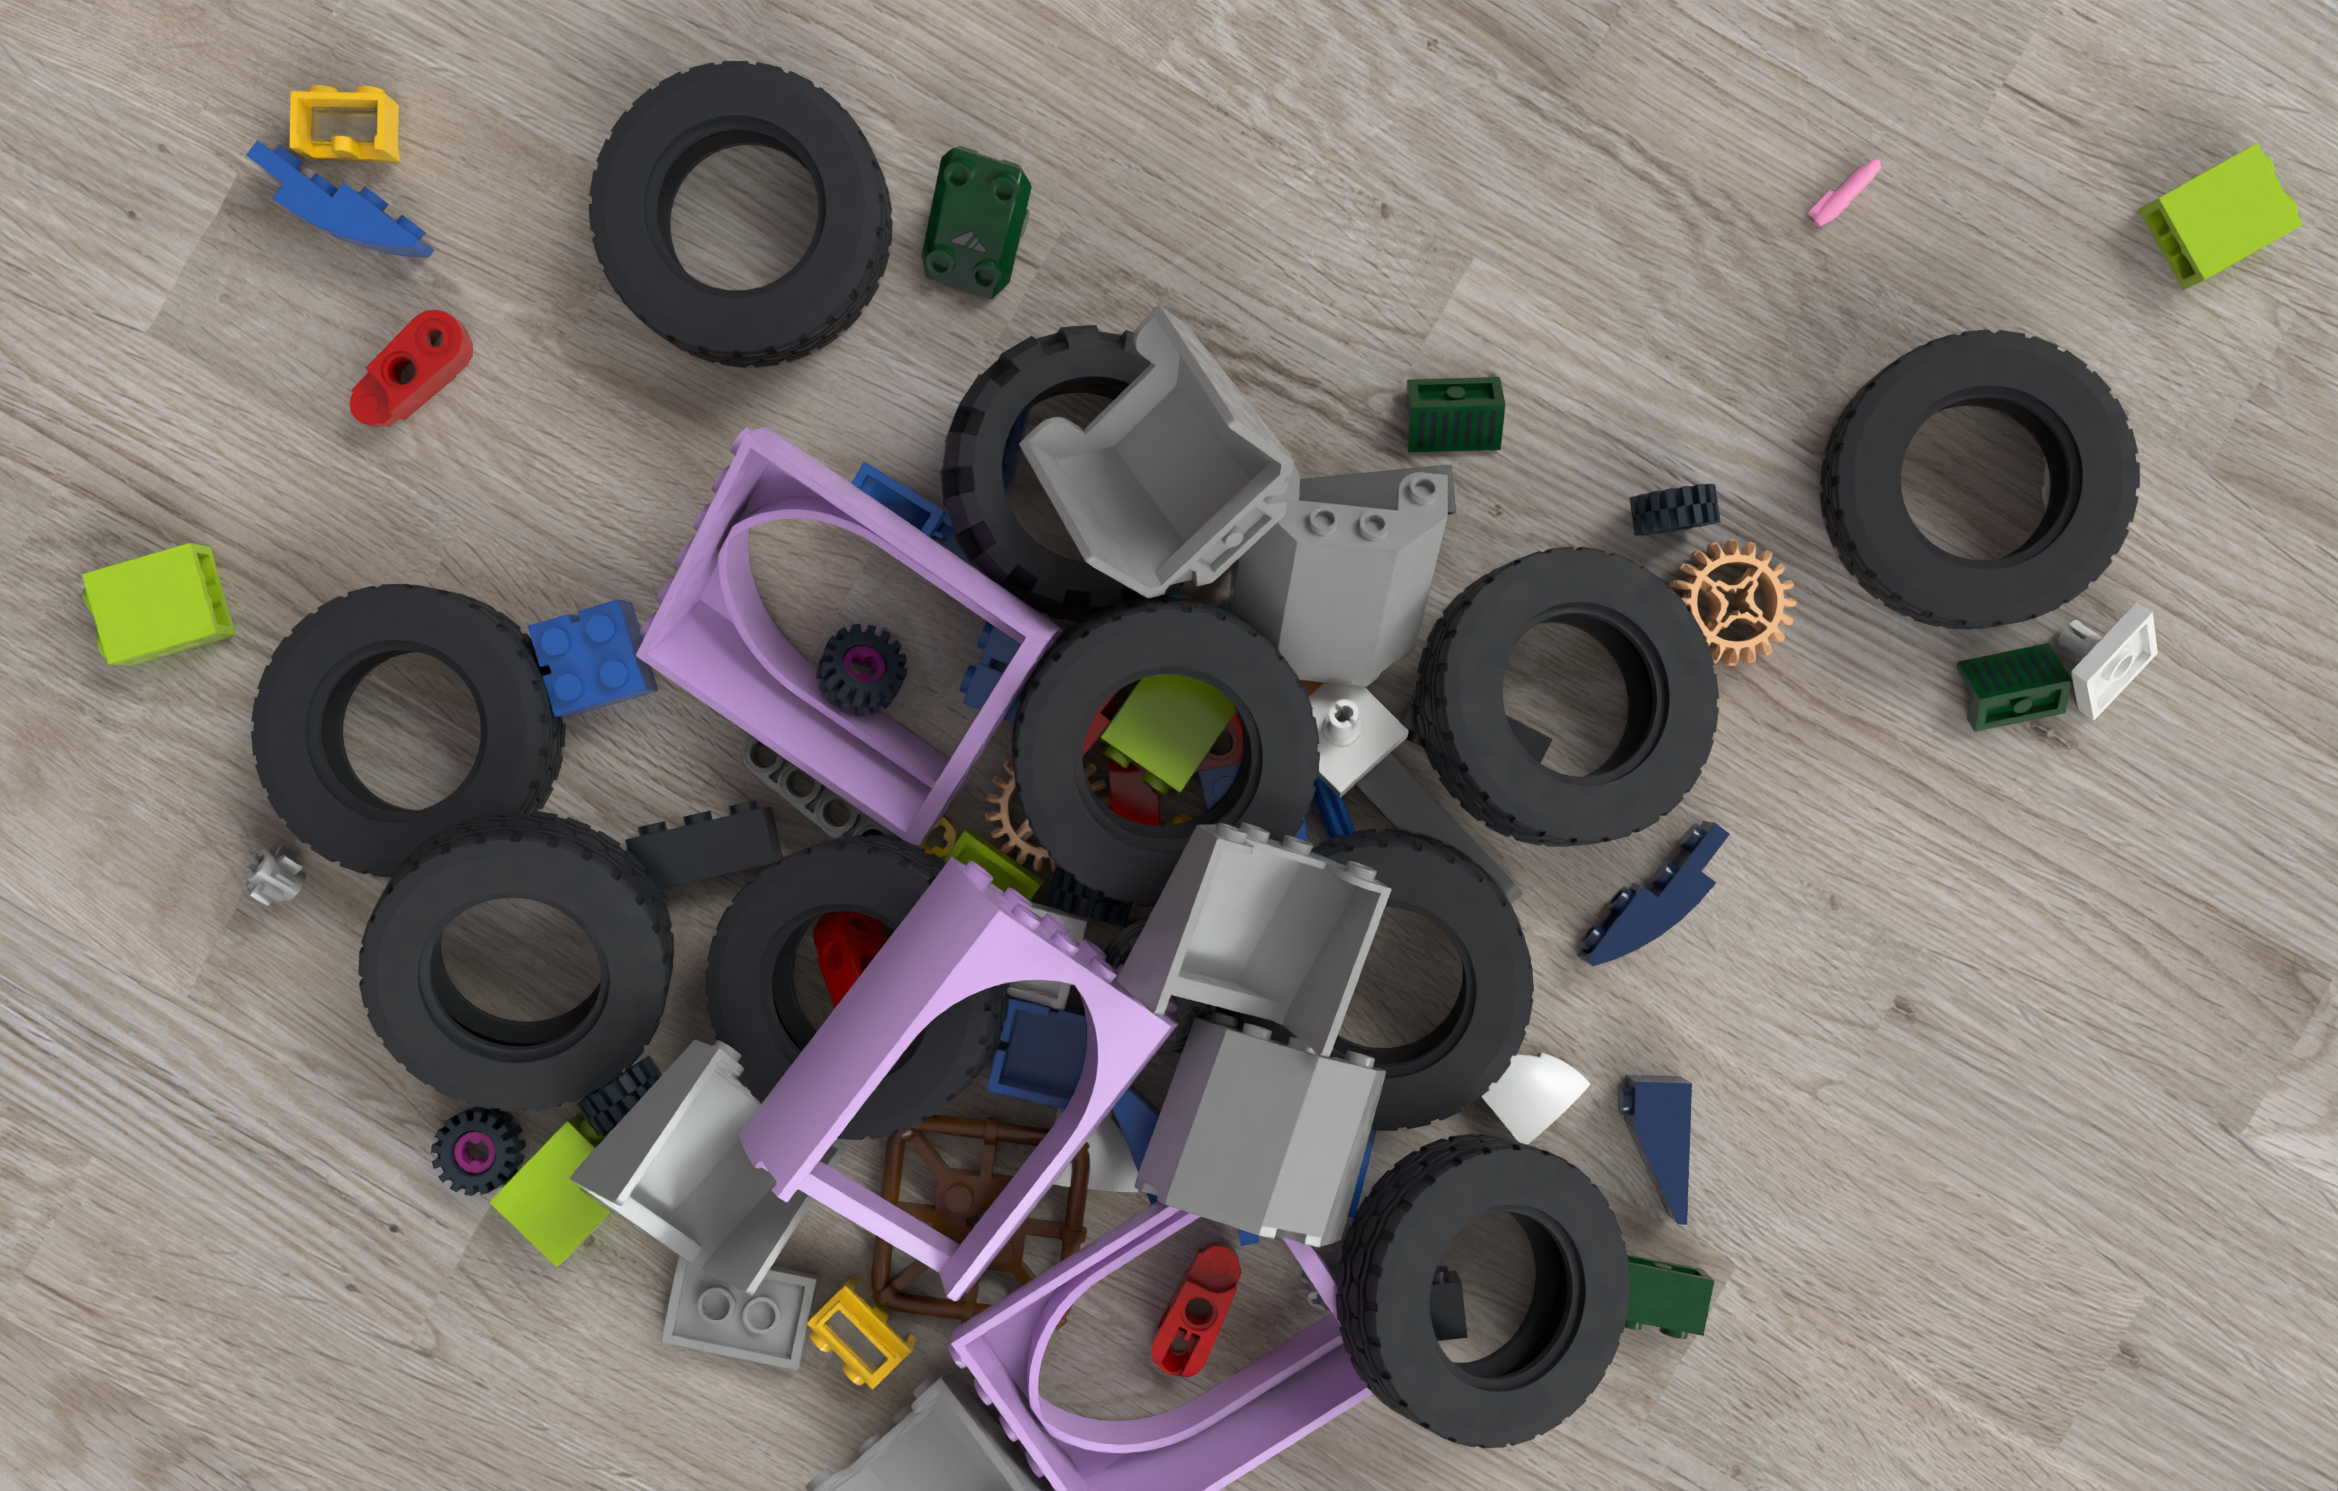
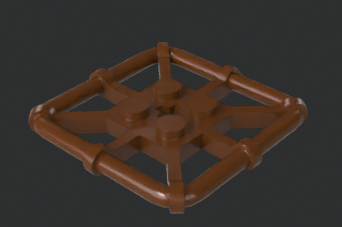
M934 1114L924 1122L904 1132L897 1130L898 1132L895 1135L888 1136L880 1197L920 1221L933 1222V1229L961 1245L975 1227L974 1224L969 1223L968 1217H974L978 1209L987 1211L1014 1177L1012 1175L993 1173L997 1141L1038 1146L1051 1129L999 1122L1000 1118L988 1116L987 1121ZM921 1131L984 1139L981 1171L950 1168ZM906 1141L911 1144L938 1178L935 1205L899 1201ZM1088 1142L1083 1145L1071 1161L1072 1173L1065 1222L1027 1217L986 1270L1013 1273L1022 1286L1036 1278L1023 1261L1026 1235L1061 1240L1060 1262L1080 1250V1245L1086 1241L1087 1228L1083 1226L1091 1167L1090 1154L1088 1152L1090 1145ZM876 1235L871 1270V1284L874 1294L871 1298L878 1307L884 1305L898 1312L958 1319L963 1324L991 1306V1304L977 1303L980 1278L969 1292L965 1293L964 1301L958 1300L955 1302L952 1299L899 1292L930 1267L916 1259L889 1280L893 1245ZM1072 1305L1056 1325V1330L1067 1323L1066 1317L1069 1315Z

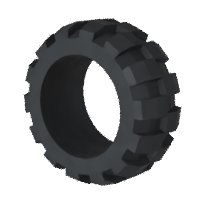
M1097 325L1060 327L1057 333L1037 339L1031 336L1001 353L997 361L982 375L979 374L959 403L944 442L946 444L943 467L940 471L943 506L947 507L955 532L953 536L971 566L974 564L982 574L1036 611L1047 614L1048 618L1084 622V618L1104 608L1107 610L1115 607V604L1138 598L1140 601L1149 599L1088 563L1057 555L1035 541L1014 515L1007 500L1002 476L1003 453L1007 437L1015 420L1024 411L1041 401L1069 393H1090L1115 400L1151 364L1149 360L1138 353L1133 344L1134 333L1125 330L1120 335L1099 331ZM1185 582L1169 585L1164 595L1156 597H1170L1181 591L1180 587Z

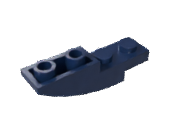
M1703 821L1700 826L1697 823L1692 825L1681 838L1679 846L1683 849L1673 862L1665 861L1651 878V883L1654 886L1650 891L1644 886L1635 883L1629 889L1623 886L1618 890L1608 904V909L1611 910L1610 914L1601 925L1595 923L1587 930L1579 943L1583 949L1577 956L1592 966L1603 964L1640 949L1680 922L1702 901L1716 884L1702 870L1730 833L1715 822Z

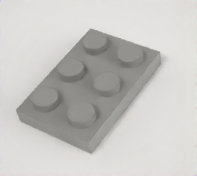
M678 1256L661 1343L798 1371L801 1366L809 1328L806 1323L812 1314L819 1275L772 1265L755 1293L750 1296L703 1272L681 1256Z

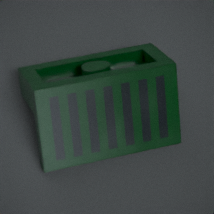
M1500 377L1407 379L1406 399L1409 411L1408 453L1501 450L1506 404Z
M2049 643L1967 659L1957 663V669L1971 691L1967 720L1974 732L2066 713L2072 679Z

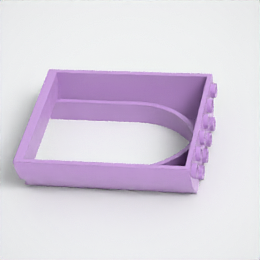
M760 427L754 430L745 428L731 446L730 452L735 456L730 467H725L712 485L711 491L716 493L711 505H706L693 523V528L697 531L693 541H689L676 557L674 564L679 569L675 577L670 578L665 583L657 596V601L661 603L657 613H653L640 630L639 635L644 639L636 656L908 843L920 846L943 817L951 801L963 790L972 776L970 771L1039 661L1048 649L1054 645L1063 630L772 428ZM799 518L826 522L852 531L885 550L1021 644L951 759L881 711L871 715L869 708H867L864 716H855L856 707L851 706L848 713L840 711L843 702L837 700L831 705L827 701L830 690L821 693L818 687L821 679L816 678L818 668L806 660L781 634L760 599L749 561L748 537L750 527L778 519Z
M951 857L738 1135L754 1168L760 1169L762 1167L770 1172L775 1179L776 1184L771 1190L778 1198L788 1202L797 1189L801 1190L939 1272L946 1296L956 1302L975 1285L1177 1027L1179 1017L1176 1010L1180 1006L1170 996L1164 1015L1150 1012L1117 982L1124 964H1120L1116 969L1104 961L1107 955L1091 941L1083 939L1079 944L1067 935L1070 930L1060 920L1049 913H1046L1041 918L1029 910L1032 904L1019 892L1010 887L1003 892L991 884L993 877L981 866L973 861H969L965 866ZM1021 980H1051L1075 985L1081 996L1087 1022L1086 1057L1076 1090L1057 1122L961 1245L820 1161L909 1044L933 1019L946 1009L972 994L1003 983Z
M1159 1201L956 1327L952 1333L951 1341L947 1343V1347L958 1367L963 1369L967 1366L976 1378L973 1382L980 1398L987 1406L992 1403L1001 1413L999 1419L1005 1433L1013 1442L1018 1439L1027 1450L1025 1456L1032 1471L1039 1478L1044 1475L1052 1485L1051 1491H1219L1373 1394L1367 1388V1383L1360 1379L1350 1362L1351 1355L1345 1350L1339 1330L1341 1324L1337 1320L1335 1296L1338 1293V1286H1336L1337 1278L1318 1249L1283 1238L1330 1309L1331 1314L1183 1406L1152 1417L1136 1420L1108 1421L1075 1415L1052 1405L1040 1397L1038 1382L1042 1357L1056 1325L1070 1306L1099 1280L1201 1217L1164 1205Z

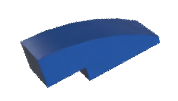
M863 462L851 482L853 485L970 565L953 536L955 532L949 514L945 510L868 463Z

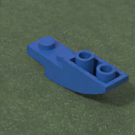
M257 140L246 154V156L283 183L272 198L274 201L332 236L359 247L398 256L430 257L434 252V249L421 240L426 233L424 230L402 214L397 221L384 212L389 204L364 186L360 192H357L343 183L338 189L318 173H315L310 179L299 170L304 162L280 144L273 151Z

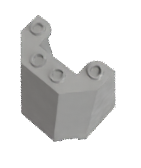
M1158 305L1138 325L1133 335V344L1140 355L1149 360L1151 364L1084 430L1066 418L1055 417L1047 419L1037 425L1019 443L1084 560L1092 567L1146 598L1164 595L1169 585L1193 580L1196 586L1213 583L1285 516L1287 501L1283 496L1286 477L1292 475L1294 460L1189 326L1161 305Z
M1293 465L1292 475L1286 477L1283 496L1287 501L1285 516L1232 564L1229 613L1239 617L1265 637L1285 658L1299 677V680L1367 687L1379 678L1383 670L1399 658L1403 660L1415 651L1448 516V475L1417 472L1406 476L1398 488L1397 510L1300 501V475Z
M1225 823L1197 825L1128 956L1117 982L1154 1014L1164 1015L1170 996L1174 995L1272 1020L1283 1025L1319 1055L1329 1057L1392 889L1375 879L1376 870L1353 861H1348L1347 866L1311 852L1312 844L1292 836L1284 835L1282 842L1269 839V831L1248 823H1242L1240 829Z
M1212 1011L1210 1019L1195 1017L1134 1187L1142 1192L1158 1196L1157 1201L1164 1205L1255 1235L1273 1239L1277 1235L1318 1248L1340 1241L1386 1071L1373 1067L1375 1058L1360 1053L1347 1051L1345 1059L1319 1055L1296 1037L1290 1036L1288 1044L1271 1040L1272 1030L1244 1023L1243 1029L1239 1028L1240 1019L1228 1014Z
M694 1040L574 1171L570 1180L579 1186V1189L584 1194L661 1246H666L703 1272L751 1296L757 1290L814 1201V1198L797 1189L789 1201L785 1202L778 1198L771 1190L775 1186L776 1181L770 1172L762 1167L760 1169L754 1168L741 1144L738 1134L761 1103L750 1094L751 1091L746 1086L743 1087L736 1077L740 1076L744 1071V1068L738 1063L741 1054L719 1040L716 1041L714 1046ZM836 1139L820 1161L834 1169L847 1147Z
M934 1374L927 1378L912 1392L916 1400L908 1404L892 1418V1422L895 1424L894 1428L883 1437L880 1433H877L864 1442L857 1449L861 1457L848 1468L839 1470L834 1474L828 1468L817 1475L806 1486L808 1491H1051L1052 1487L1045 1476L1039 1478L1035 1475L1026 1459L1025 1453L1007 1436L1001 1426L954 1374L940 1377L939 1379Z

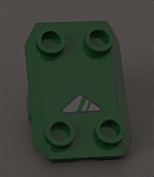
M958 146L952 148L941 157L922 249L925 275L928 279L993 299L1010 283L1020 237L1024 235L1030 215V210L1027 209L1032 185L1019 164L1004 159L1001 161L979 154L976 150Z

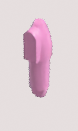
M1872 159L1866 166L1861 165L1836 191L1830 189L1807 213L1813 218V223L1817 227L1825 225L1837 218L1842 211L1848 208L1849 203L1874 179L1881 169L1880 160Z

